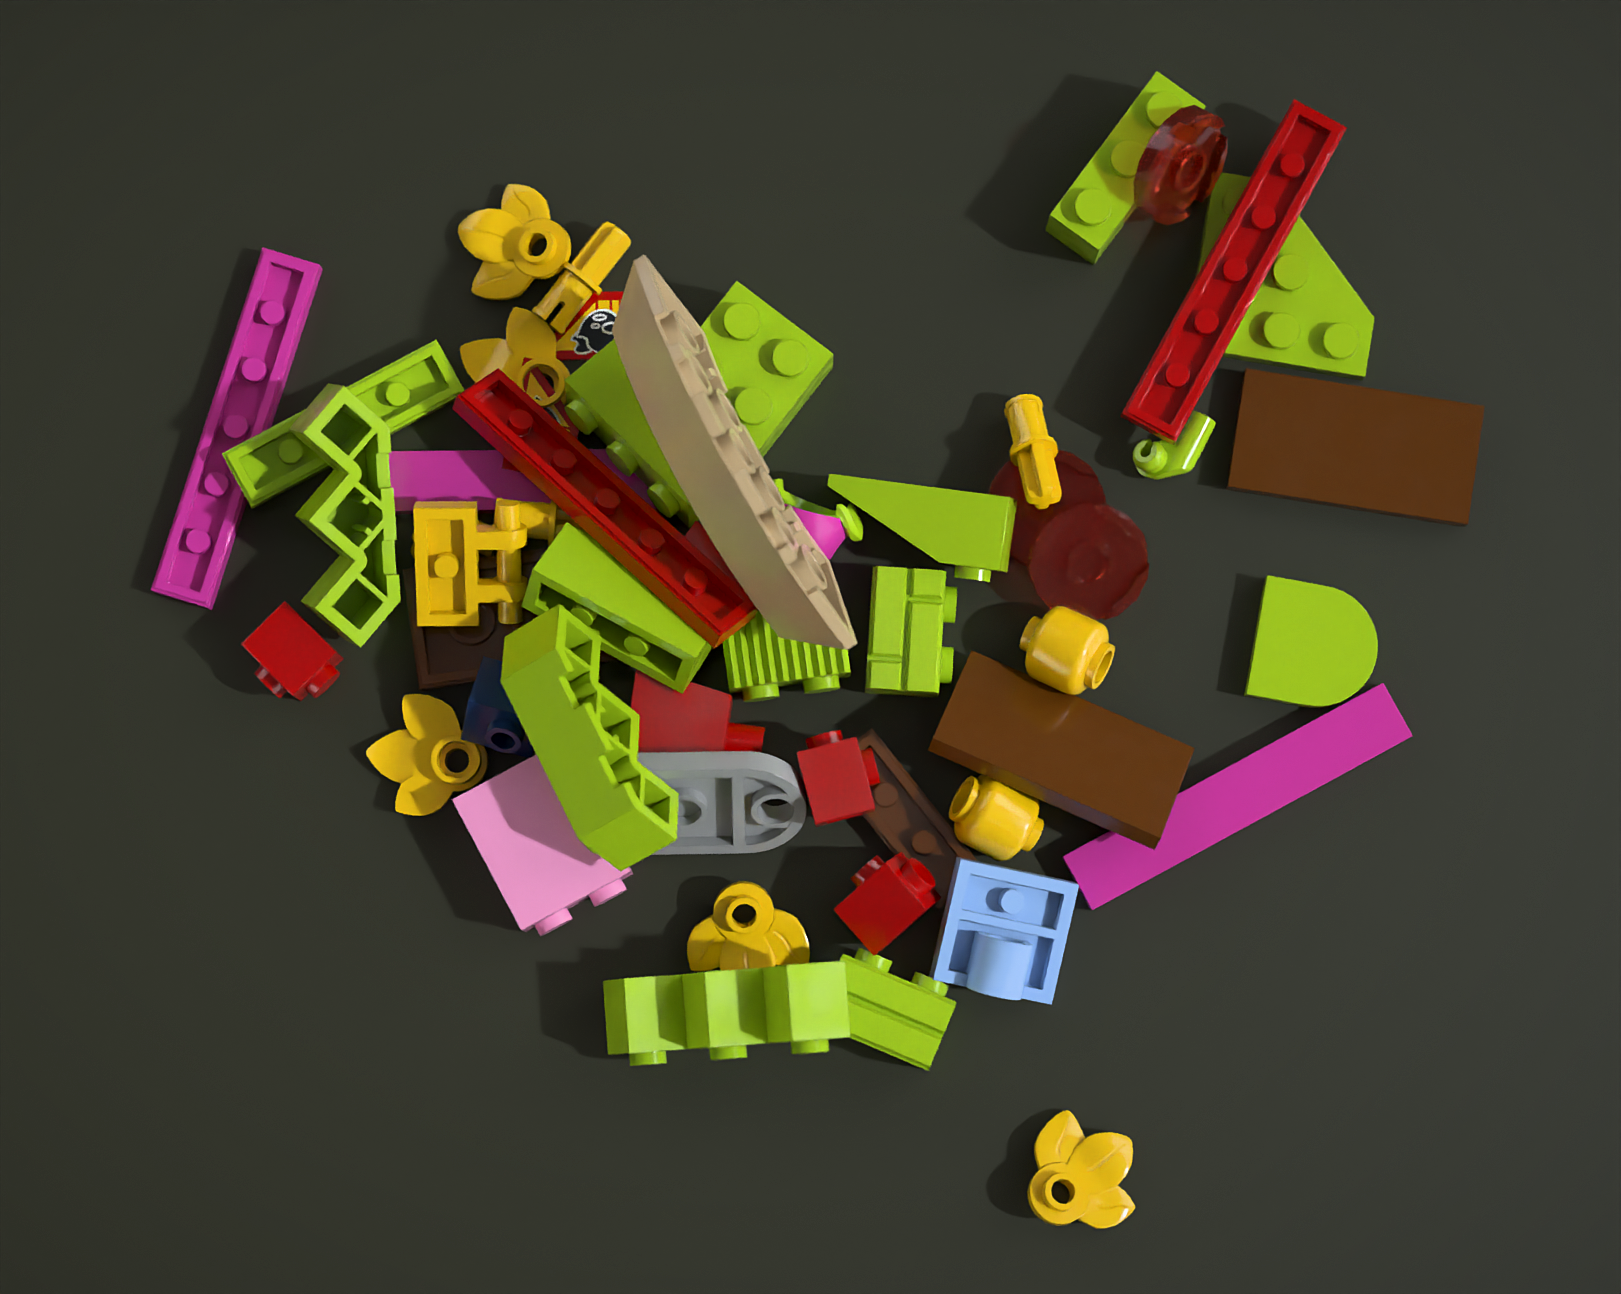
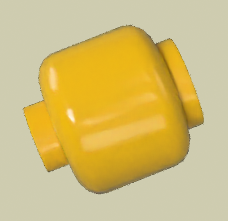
M1063 606L1052 608L1042 619L1037 616L1032 617L1023 631L1019 644L1020 649L1026 652L1025 667L1028 675L1070 695H1078L1088 687L1096 689L1104 680L1115 652V646L1109 643L1108 630L1104 624Z
M983 774L978 778L969 776L961 784L949 809V818L954 821V833L958 840L996 861L1011 859L1020 850L1029 852L1037 843L1044 827V820L1038 817L1039 799Z

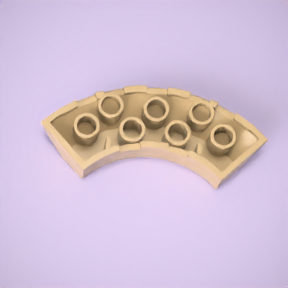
M645 254L633 261L612 333L638 402L679 485L729 569L779 638L844 650L855 646L857 641L829 559L807 531L792 506L788 505L785 507L781 494L769 475V468L746 426L740 423L733 406L725 396V393L729 391L717 367L705 332Z

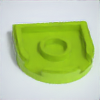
M1267 575L1264 579L1244 696L1308 708L1328 707L1351 697L1369 679L1376 663L1378 640L1371 617L1356 599L1339 589Z

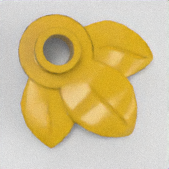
M508 184L503 193L501 209L488 208L475 211L467 216L458 226V234L465 248L474 257L483 261L475 276L471 290L472 293L484 299L508 300L519 297L534 279H546L558 274L564 268L562 265L570 259L571 241L568 233L561 225L551 220L546 199L535 189L525 185ZM540 238H546V250L539 256H533V245Z
M519 307L512 309L506 327V340L501 338L481 339L465 343L460 347L462 362L468 375L475 383L499 368L525 392L523 382L526 374L531 369L538 367L545 377L550 378L554 382L553 389L555 393L544 400L532 399L542 408L550 407L559 400L564 405L567 404L564 380L570 376L567 367L556 359L557 340L555 333L545 321L531 311ZM524 357L533 359L522 366Z
M407 694L402 700L403 718L407 729L398 730L382 737L367 749L366 756L382 775L392 781L401 783L395 801L396 812L412 816H425L440 810L454 791H466L476 786L486 774L488 754L485 746L461 740L462 730L457 715L451 706L429 695ZM456 750H463L469 757L468 767L459 773L450 771L447 766L449 755Z
M749 881L734 882L723 888L714 901L713 914L694 926L687 942V956L690 969L700 972L713 970L717 967H720V970L723 971L774 967L775 965L808 964L810 957L809 942L798 918L786 911L774 908L768 892L760 885ZM741 904H748L755 909V916L749 922L740 923L732 917L733 910Z
M1068 1110L1055 1115L1049 1120L1038 1134L1034 1143V1155L1038 1171L1033 1175L1028 1186V1201L1036 1216L1051 1225L1062 1226L1078 1220L1096 1229L1113 1227L1125 1220L1134 1211L1135 1205L1128 1194L1117 1185L1127 1175L1132 1164L1133 1146L1131 1139L1125 1135L1113 1132L1097 1133L1085 1138L1076 1118ZM1054 1183H1062L1069 1190V1200L1066 1204L1058 1203L1052 1197L1051 1188Z

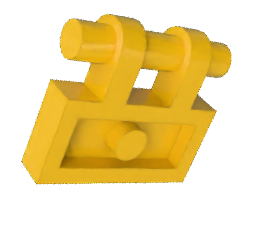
M477 501L415 502L413 516L417 626H479L480 603H498V621L500 623L517 624L523 621L521 605L528 586V579L522 576L521 548L527 545V526L520 523L519 501H497L495 503L496 523L492 525H478ZM479 550H496V577L479 578Z

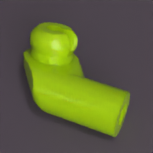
M1193 410L1174 445L1164 440L1152 442L1150 438L1142 440L1133 451V462L1138 472L1144 477L1155 480L1188 473L1194 468L1216 422L1208 416Z

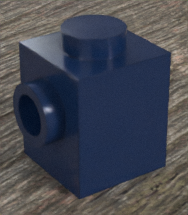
M483 656L468 700L461 740L490 747L501 753H511L530 758L533 756L534 748L501 684L502 661Z

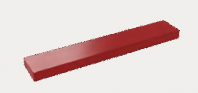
M1295 99L1292 101L1120 417L1172 445L1175 444L1345 133L1346 126Z
M499 368L456 396L452 409L714 649L755 618L758 609L741 587Z

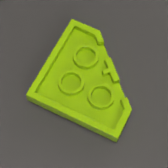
M1215 171L1212 177L1196 277L1251 177ZM1300 215L1222 357L1362 381L1366 375L1375 318Z

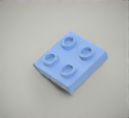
M956 857L929 977L936 981L965 986L973 991L1010 1000H1021L1022 998L1052 1005L1079 884L1073 881Z

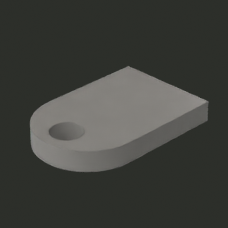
M752 751L638 753L637 761L679 793L677 840L651 855L762 852L786 843L799 832L806 818V789L804 781L790 764L775 756ZM770 799H782L788 803L780 806H770L763 802Z

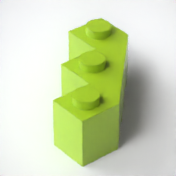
M328 383L289 428L294 435L334 469L295 514V517L339 554V557L300 602L343 639L361 648L401 601L399 574H396L394 540H397L394 488L391 487L389 453H391L390 427L346 387Z
M558 604L505 636L501 684L578 840L585 844L592 853L598 854L621 872L677 840L679 793L637 761L640 715L598 682L601 637L562 605Z
M845 961L603 981L608 1055L629 1054L630 1066L667 1063L666 1051L709 1048L710 1060L747 1057L746 1045L790 1042L791 1054L829 1051L828 1039L850 1037Z

